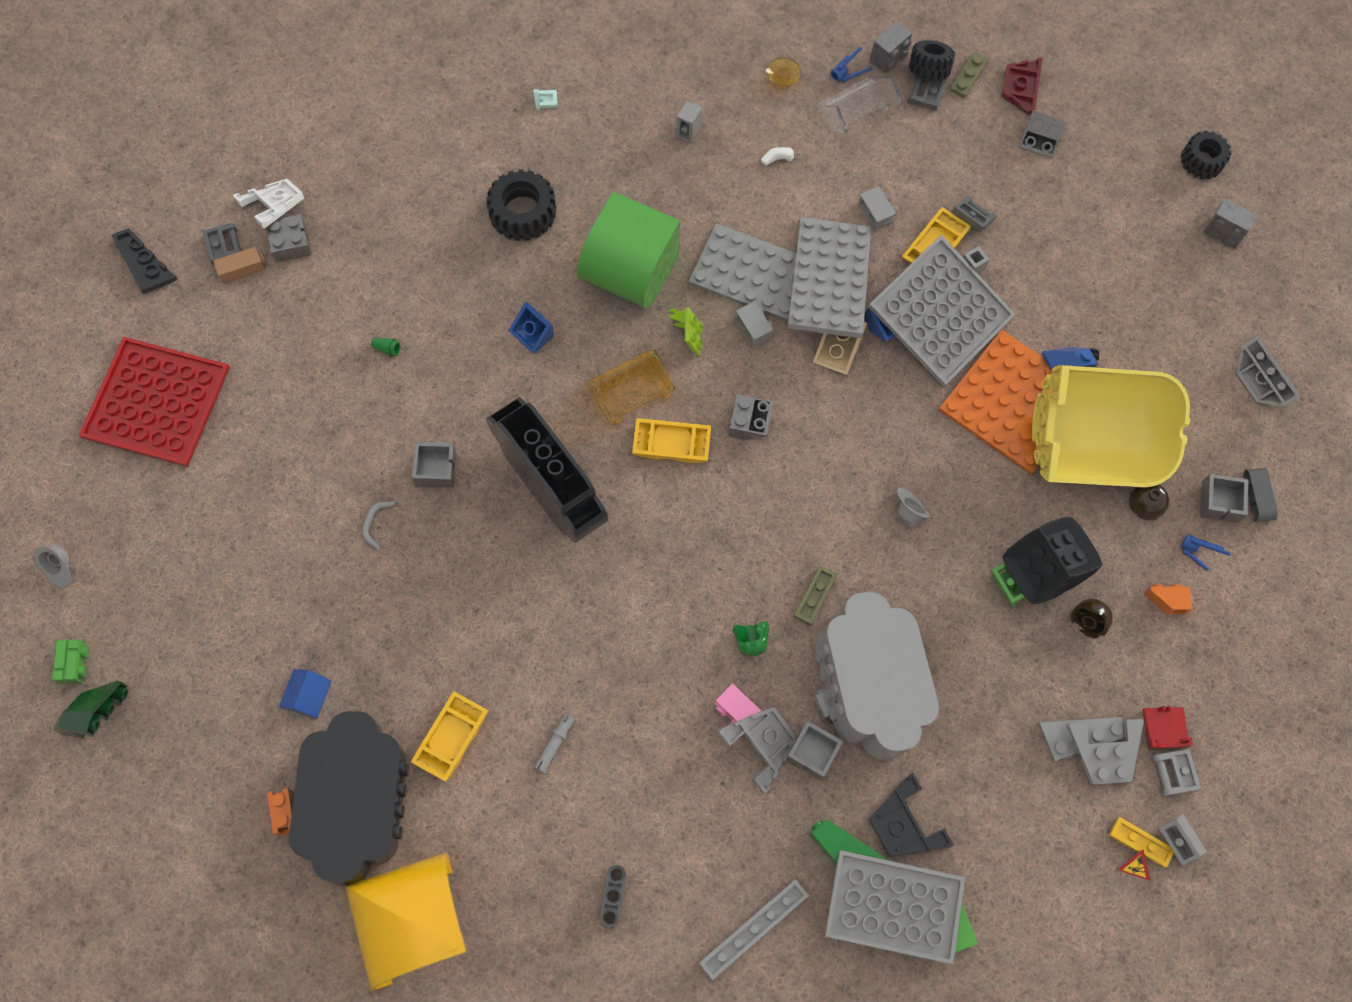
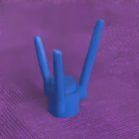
M859 47L850 56L846 55L830 71L831 76L837 82L842 80L845 83L848 79L873 69L869 67L847 76L849 71L846 65L862 50V47Z
M1190 534L1186 535L1180 546L1185 549L1184 554L1192 558L1206 571L1209 568L1191 553L1192 551L1197 552L1199 547L1203 546L1228 556L1231 555L1230 552L1224 550V547L1198 539Z

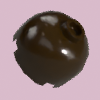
M1160 484L1152 487H1135L1129 497L1131 510L1144 520H1156L1161 517L1168 509L1170 502L1167 491Z
M1091 598L1085 599L1076 605L1071 613V621L1073 624L1075 622L1083 629L1079 631L1087 637L1098 638L1102 635L1105 636L1113 622L1111 609L1104 602Z

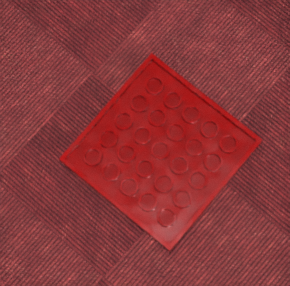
M123 336L79 436L82 439L188 467L230 366L222 362Z

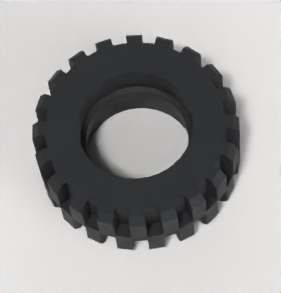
M518 170V172L509 171L507 175L502 174L499 176V180H495L492 183V187L489 188L488 196L486 197L489 218L492 226L496 228L499 234L502 235L504 233V236L508 239L514 237L515 241H520V239L524 238L525 241H528L530 237H535V239L540 237L541 232L545 234L548 231V226L551 227L553 225L554 218H556L554 190L547 179L543 180L542 175L538 173L535 175L534 171L530 170L528 172H524V170ZM518 197H529L538 203L533 210L522 214L513 213L505 208L511 200Z

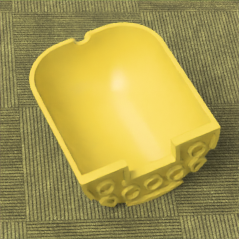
M1058 365L1052 368L1051 375H1046L1044 378L1042 394L1037 395L1034 407L1032 442L1036 443L1037 449L1034 451L1035 462L1040 465L1042 469L1040 474L1046 481L1152 487L1165 482L1176 472L1182 462L1187 444V436L1183 435L1184 427H1188L1190 424V402L1184 386L1175 377L1163 372Z

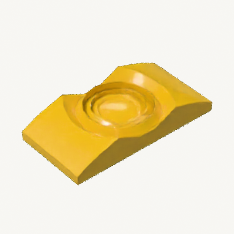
M941 207L903 254L902 259L911 264L940 235L956 249L971 226Z
M636 418L632 455L655 460L670 459L684 463L708 462L711 426Z
M453 691L412 758L411 763L447 782L462 760L468 746L480 730L489 711Z

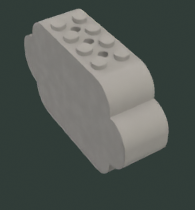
M857 593L850 597L836 611L833 620L817 635L815 657L820 664V678L824 681L825 685L824 695L830 706L829 717L834 723L837 734L849 743H862L865 751L876 759H891L898 757L917 745L921 738L922 728L932 723L938 715V699L915 617L905 609L890 608L887 600L878 593Z

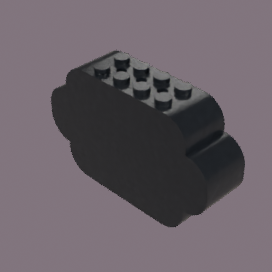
M518 397L486 418L488 427L500 444L506 459L562 534L568 535L574 543H577L608 521V514L596 496L595 489L589 478L530 402L525 403L522 398Z
M346 711L336 715L329 723L327 731H317L308 735L302 742L299 751L289 844L295 854L312 862L315 873L321 879L334 885L346 886L364 880L370 871L371 865L384 864L395 855L398 848V840L402 839L403 827H400V819L404 818L405 806H402V799L407 795V785H404V779L408 777L409 764H406V754L400 744L392 736L383 733L381 727L367 713Z

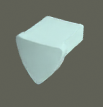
M534 89L536 110L541 108H557V90L539 91V89Z

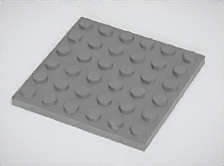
M942 235L868 305L872 312L943 387L1016 315Z

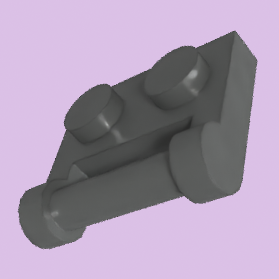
M915 76L916 81L911 95L908 96L907 103L937 110L947 79L932 81ZM922 82H928L923 97L918 96Z
M969 196L965 197L952 210V213L979 232L996 218V215L984 210L973 202Z
M234 223L203 231L212 265H214V260L243 251L240 249L236 234L237 228ZM223 234H229L233 250L228 251Z

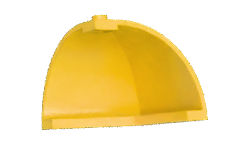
M447 852L345 886L371 991L392 985V979L467 952L451 895L448 874L453 872Z

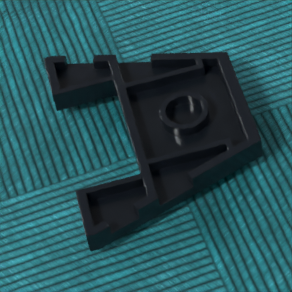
M911 773L868 819L889 857L950 848L954 845L945 828L925 838L904 800L922 790L914 773Z

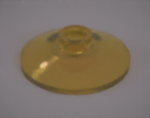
M779 57L769 63L767 76L773 84L780 87H789L796 84L800 79L801 68L795 60Z

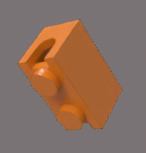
M284 788L283 792L280 793L267 792L273 834L278 837L288 835L294 800L293 791L289 788Z

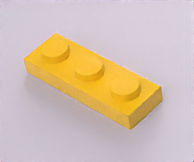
M1121 817L1116 819L1108 835L1137 853L1143 849L1147 859L1163 868L1168 867L1174 854L1169 845Z

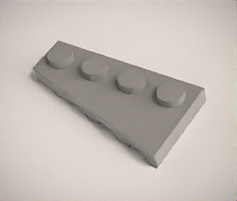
M1121 717L1038 723L1053 762L1079 754L1077 748L1074 747L1072 735L1067 730L1066 724L1087 723L1089 744L1115 742L1125 738Z

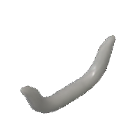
M397 501L376 503L367 513L362 528V536L365 542L377 551H380V546L369 534L374 516L378 510L390 508Z

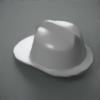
M905 488L897 489V494L901 500L898 514L908 527H914L923 518H930L929 513L924 509L916 496Z
M55 544L50 547H37L34 551V559L46 577L60 588L67 587L71 581L67 552Z

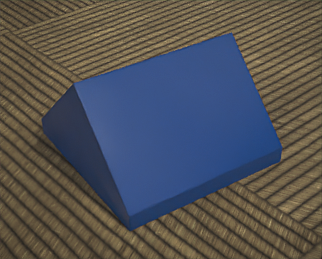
M528 302L524 303L508 330L533 354L554 337L553 325Z
M293 669L279 707L318 718L332 680L310 670Z

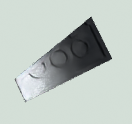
M129 228L112 234V238L142 294L177 280V277L155 257L151 250L144 246V243Z

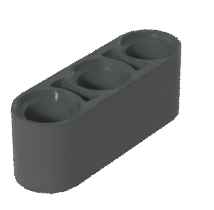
M1266 468L1246 469L1243 473V478L1248 479L1249 504L1252 514L1254 513L1255 517L1253 520L1255 522L1276 520L1278 511L1268 470Z
M620 865L611 866L607 872L600 913L601 924L607 929L615 928L620 919L626 882V871ZM615 870L623 873V877L619 881L611 879V873ZM612 891L619 894V899L615 903L609 902L607 899L608 894ZM607 913H613L616 916L613 924H606L604 922V916Z

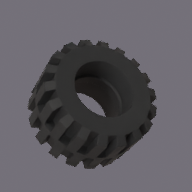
M919 41L912 48L909 69L914 75L926 80L946 79L951 74L955 51L947 44L939 41Z
M1201 131L1197 132L1196 135L1194 134L1181 153V163H1184L1183 168L1188 169L1187 173L1189 175L1193 173L1195 178L1200 176V179L1204 180L1205 177L1207 179L1217 177L1231 158L1232 150H1230V144H1227L1228 140L1226 138L1223 139L1221 134H1215L1214 131H1211V133L1208 131L1203 133ZM1201 152L1208 153L1212 158L1204 156Z

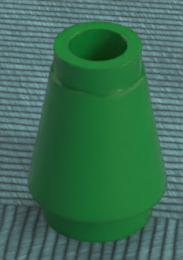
M374 337L371 347L392 357L399 354L401 344L393 338Z

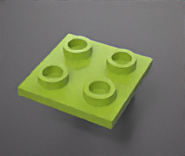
M689 307L685 308V311H677L675 308L670 309L668 312L670 314L674 313V315H669L668 317L671 320L680 322L674 325L685 330V342L696 356H700V349L703 347L700 333L703 331L702 323L697 320L696 315L692 313Z

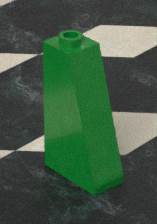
M828 819L823 823L819 820L811 827L813 832L810 836L835 866L837 865L840 850L887 860Z

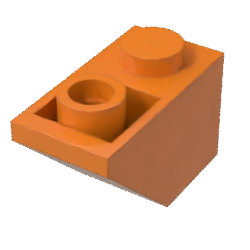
M1154 584L1145 591V596L1166 614H1187L1193 610L1190 587H1182L1181 584H1174L1170 587Z

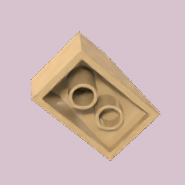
M864 322L862 338L823 333L813 363L848 375L869 324Z

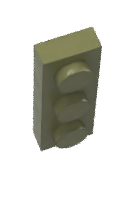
M973 51L950 91L966 98L989 58Z
M821 565L819 566L794 614V618L810 626L812 625L837 576L836 573Z

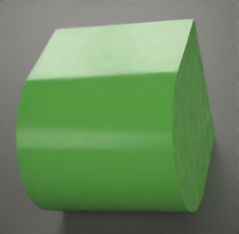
M613 191L585 241L577 268L578 278L645 309L648 308L656 299L679 257L680 220Z

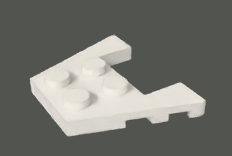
M288 179L267 184L265 189L248 190V194L242 196L239 193L233 195L234 200L241 207L260 200L268 208V210L254 216L257 223L263 229L304 199L303 193Z

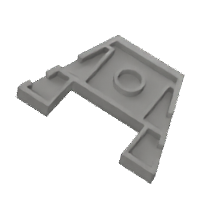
M769 707L716 731L727 746H731L743 734L747 737L766 763V766L752 778L760 791L765 794L768 792L773 778H776L779 773V767L786 760L798 739L775 707Z
M1143 719L1123 720L1125 741L1093 744L1088 742L1087 723L1066 724L1067 730L1072 735L1074 747L1079 752L1080 761L1090 784L1132 782L1144 723Z

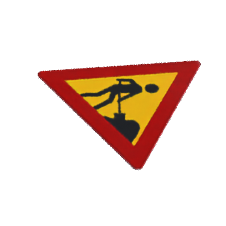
M1143 849L1118 869V871L1150 881Z

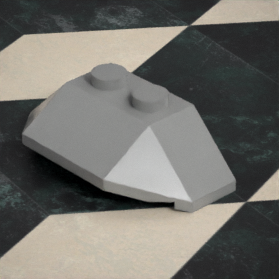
M1259 336L1241 346L1236 373L1257 403L1285 407L1301 397Z

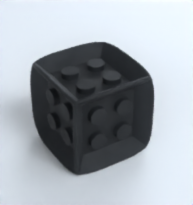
M1063 517L1043 524L1014 543L1002 556L1005 566L1016 585L1031 604L1044 603L1062 595L1091 577L1103 565L1091 540L1079 523L1072 517Z

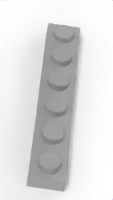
M795 879L700 961L699 965L711 980L715 979L808 898L809 895Z

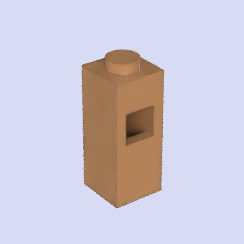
M256 247L214 260L218 276L223 284L265 270L263 263H266L263 253H259Z

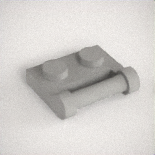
M1190 749L1152 756L1154 763L1156 762L1162 781L1164 797L1201 789ZM1165 760L1170 762L1177 785L1175 788L1171 786Z

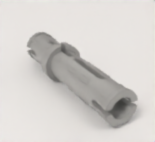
M564 713L558 727L553 729V735L534 768L546 773L562 742L568 738L567 734L576 719Z

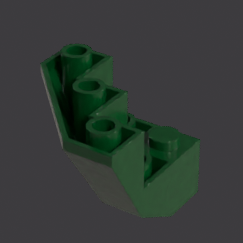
M117 680L80 693L58 717L54 731L84 739L85 735L93 737L94 733L99 729V719L108 721L109 716L114 711V703L121 705L122 700L126 699L128 685Z

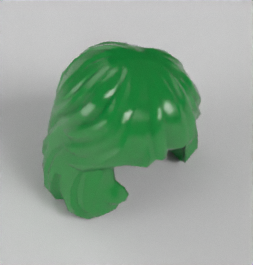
M760 622L758 625H735L732 627L738 649L743 655L759 656L765 652L769 633L768 622Z

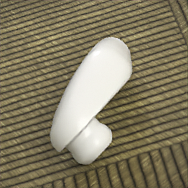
M788 147L772 148L760 161L765 166L779 159L791 161L794 158V151Z

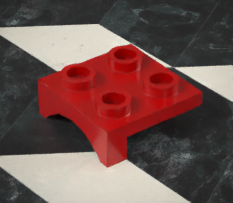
M1161 706L1159 708L1142 709L1148 749L1189 748L1193 746L1192 737H1188L1184 707L1171 708V706Z

